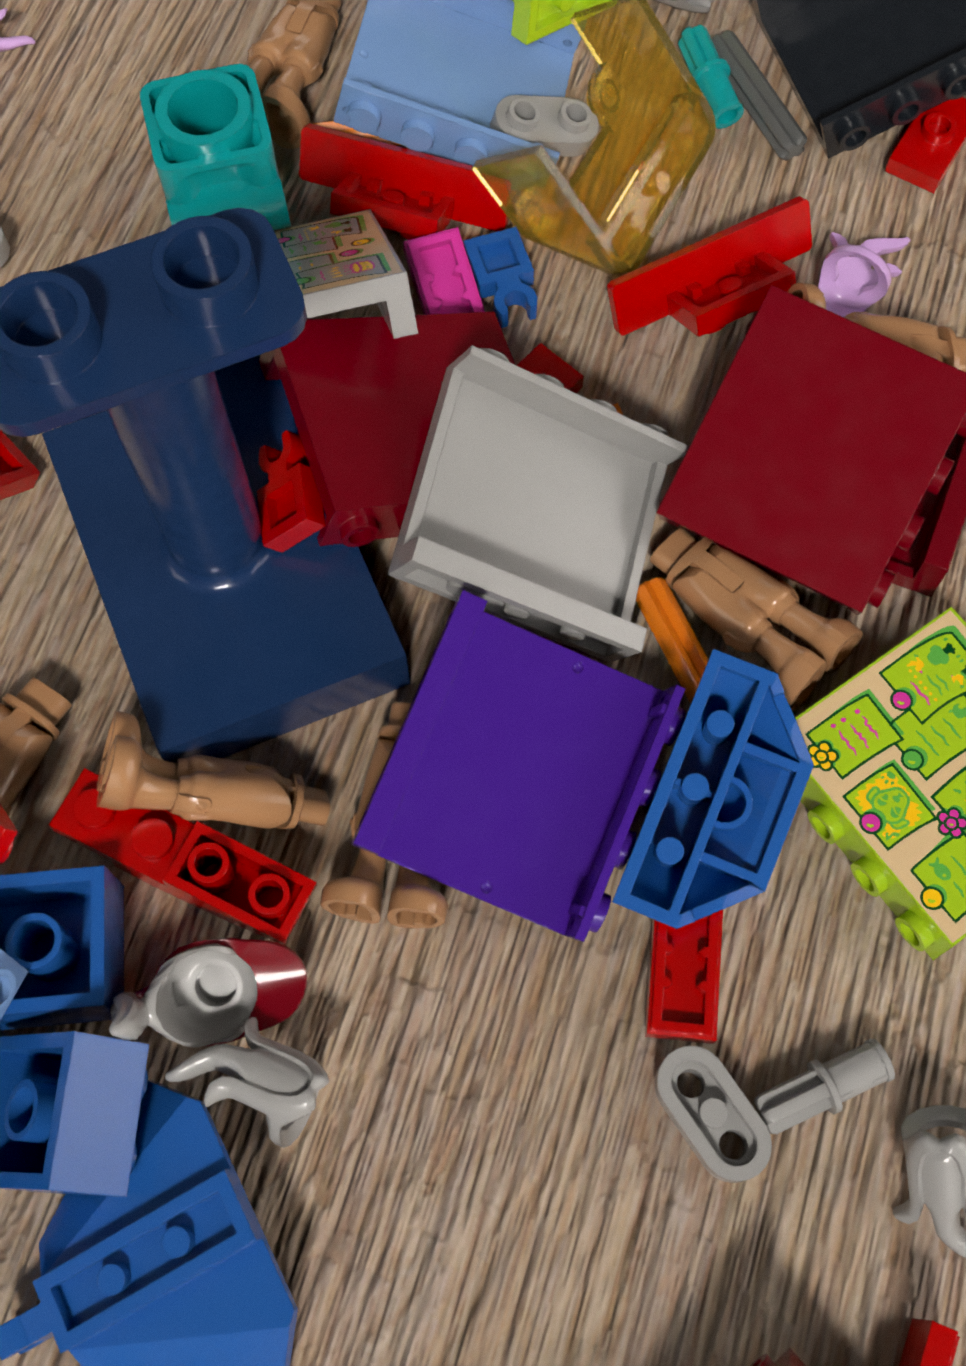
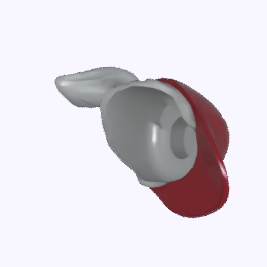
M217 938L190 943L177 948L165 959L156 971L149 986L135 992H122L113 998V1004L110 1007L112 1023L109 1031L114 1037L124 1040H137L144 1029L150 1026L167 1039L186 1047L195 1048L229 1043L245 1037L244 1024L251 1017H256L259 1031L271 1028L289 1018L299 1008L307 988L306 967L296 952L277 942Z

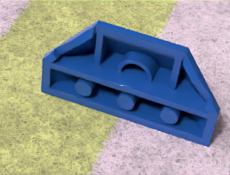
M716 649L712 650L612 901L613 903L678 929L766 891L814 766L797 721L784 695L785 691L777 673Z

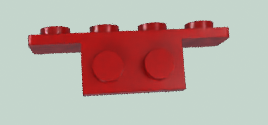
M310 123L301 130L299 177L304 181L334 188L331 192L330 214L342 216L371 209L382 228L400 232L401 236L408 240L441 232L451 220L493 231L504 230L508 224L514 178L510 175Z
M801 196L795 197L611 280L607 284V292L614 329L624 336L670 315L696 336L700 337L705 334L718 332L726 324L754 311H758L771 285L787 292L792 285L796 284V274L794 270L783 263L808 252L812 248L809 201Z

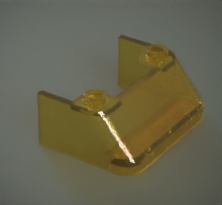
M611 0L575 12L570 19L599 64L588 83L587 102L591 112L597 116L602 130L569 182L564 178L542 145L477 160L471 169L524 238L604 273L618 274L634 271L642 263L711 147L715 137L716 124L710 104L647 0Z

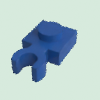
M517 227L463 240L480 298L495 295L494 312L500 327L508 326V307L511 305L522 306L525 308L529 320L536 319L537 295L533 288L530 287V285H534V269Z

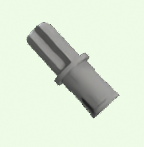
M871 1038L865 1041L864 1044L823 1064L814 1059L807 1063L806 1072L758 1094L754 1099L756 1112L767 1126L770 1134H779L826 1110L833 1115L841 1112L843 1109L842 1102L887 1081L888 1083L894 1080L895 1072L891 1060L882 1045L876 1039Z

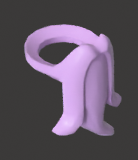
M832 232L830 241L834 249L826 255L823 261L818 288L825 297L826 310L845 317L852 312H864L872 304L884 297L889 289L891 277L899 276L902 271L895 265L886 264L880 256L900 251L908 245L910 238H874L866 240L861 245H851L847 243L846 238L842 235Z

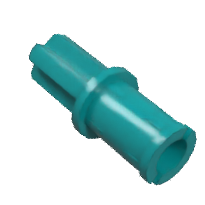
M701 24L693 28L688 26L682 31V37L678 45L691 73L689 78L690 87L694 92L700 94L710 116L712 126L714 125L716 129L729 127L735 124L744 114L742 103L740 104L729 80L731 68L726 60L720 59L705 26Z

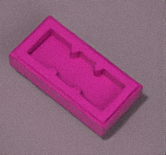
M458 227L403 242V251L423 315L485 312Z

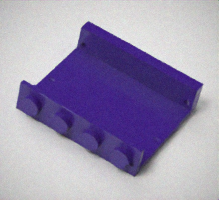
M463 590L453 606L351 845L568 938L584 942L588 931L596 933L606 918L611 903V895L604 891L614 867L621 870L627 863L634 848L636 832L629 829L638 806L647 807L658 788L661 771L654 767L663 744L671 746L682 728L686 710L679 708V704L685 688L675 685L662 691L484 612L488 601Z

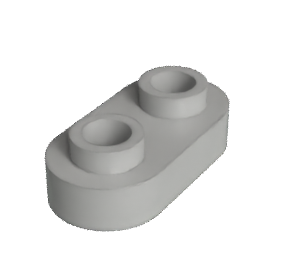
M511 95L503 98L498 103L490 122V128L531 143H541L545 148L560 152L559 156L576 157L588 151L598 132L599 123L592 108L576 98Z
M698 1046L680 1047L668 1054L659 1065L655 1075L656 1096L703 1167L713 1177L729 1183L743 1182L761 1173L768 1164L772 1151L769 1130L722 1062L712 1052ZM692 1073L698 1077L701 1082V1093L698 1097L688 1098L680 1093L677 1087V1079L680 1074ZM732 1132L741 1138L743 1153L740 1158L729 1159L721 1152L719 1142L723 1133Z

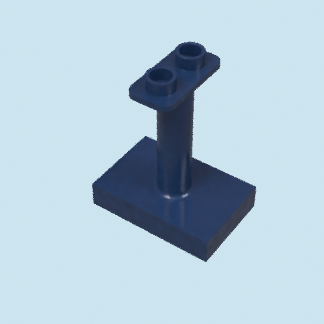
M246 208L227 209L209 216L187 218L173 224L165 231L48 271L23 274L0 287V430L8 435L19 437L42 433L157 751L164 761L174 763L178 758H186L193 754L216 758L228 757L410 684L405 651L359 547H348L344 544L319 546L317 536L320 530L283 553L263 546L257 490L268 484L269 480L268 474L260 468L259 450L262 446L267 445L282 452V433L285 430H289L299 435L282 381L265 380L259 359L261 354L278 349L296 340L305 328L307 313L303 293L271 224L262 214Z

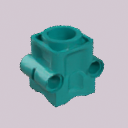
M232 64L208 70H196L174 77L154 80L142 87L140 101L154 163L166 198L171 225L191 217L209 216L233 208H246L265 216L274 231L291 227L284 191L278 173L272 137L256 76L252 68L244 64Z

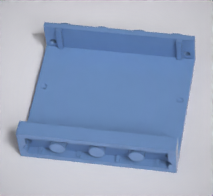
M368 0L346 77H344L333 121L351 127L358 132L368 133L406 146L414 151L510 175L514 178V185L542 193L559 159L560 152L545 148L541 143H531L491 129L490 122L498 103L507 96L565 97L574 53L588 25L589 16L525 45L511 35L514 2L512 0Z

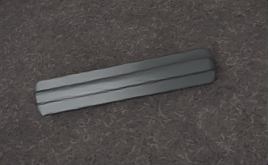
M726 30L721 35H714L712 42L720 59L726 60L731 68L729 80L736 95L777 155L785 161L794 156L801 155L805 150L804 145L807 142V136L733 31Z

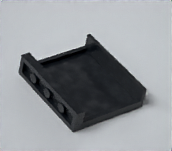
M752 0L756 19L828 159L843 151L857 149L868 139L896 125L908 124L921 113L943 102L955 100L966 95V0Z

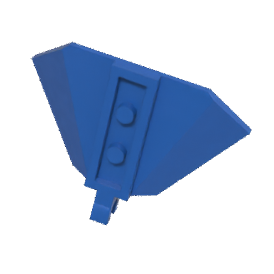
M148 1079L146 1092L141 1099L135 1139L137 1159L134 1170L130 1175L127 1197L65 1194L39 1241L41 1277L32 1281L40 1303L0 1326L1 1361L17 1353L19 1355L26 1353L54 1336L60 1354L70 1351L81 1366H290L298 1307L207 1107H205L204 1101Z

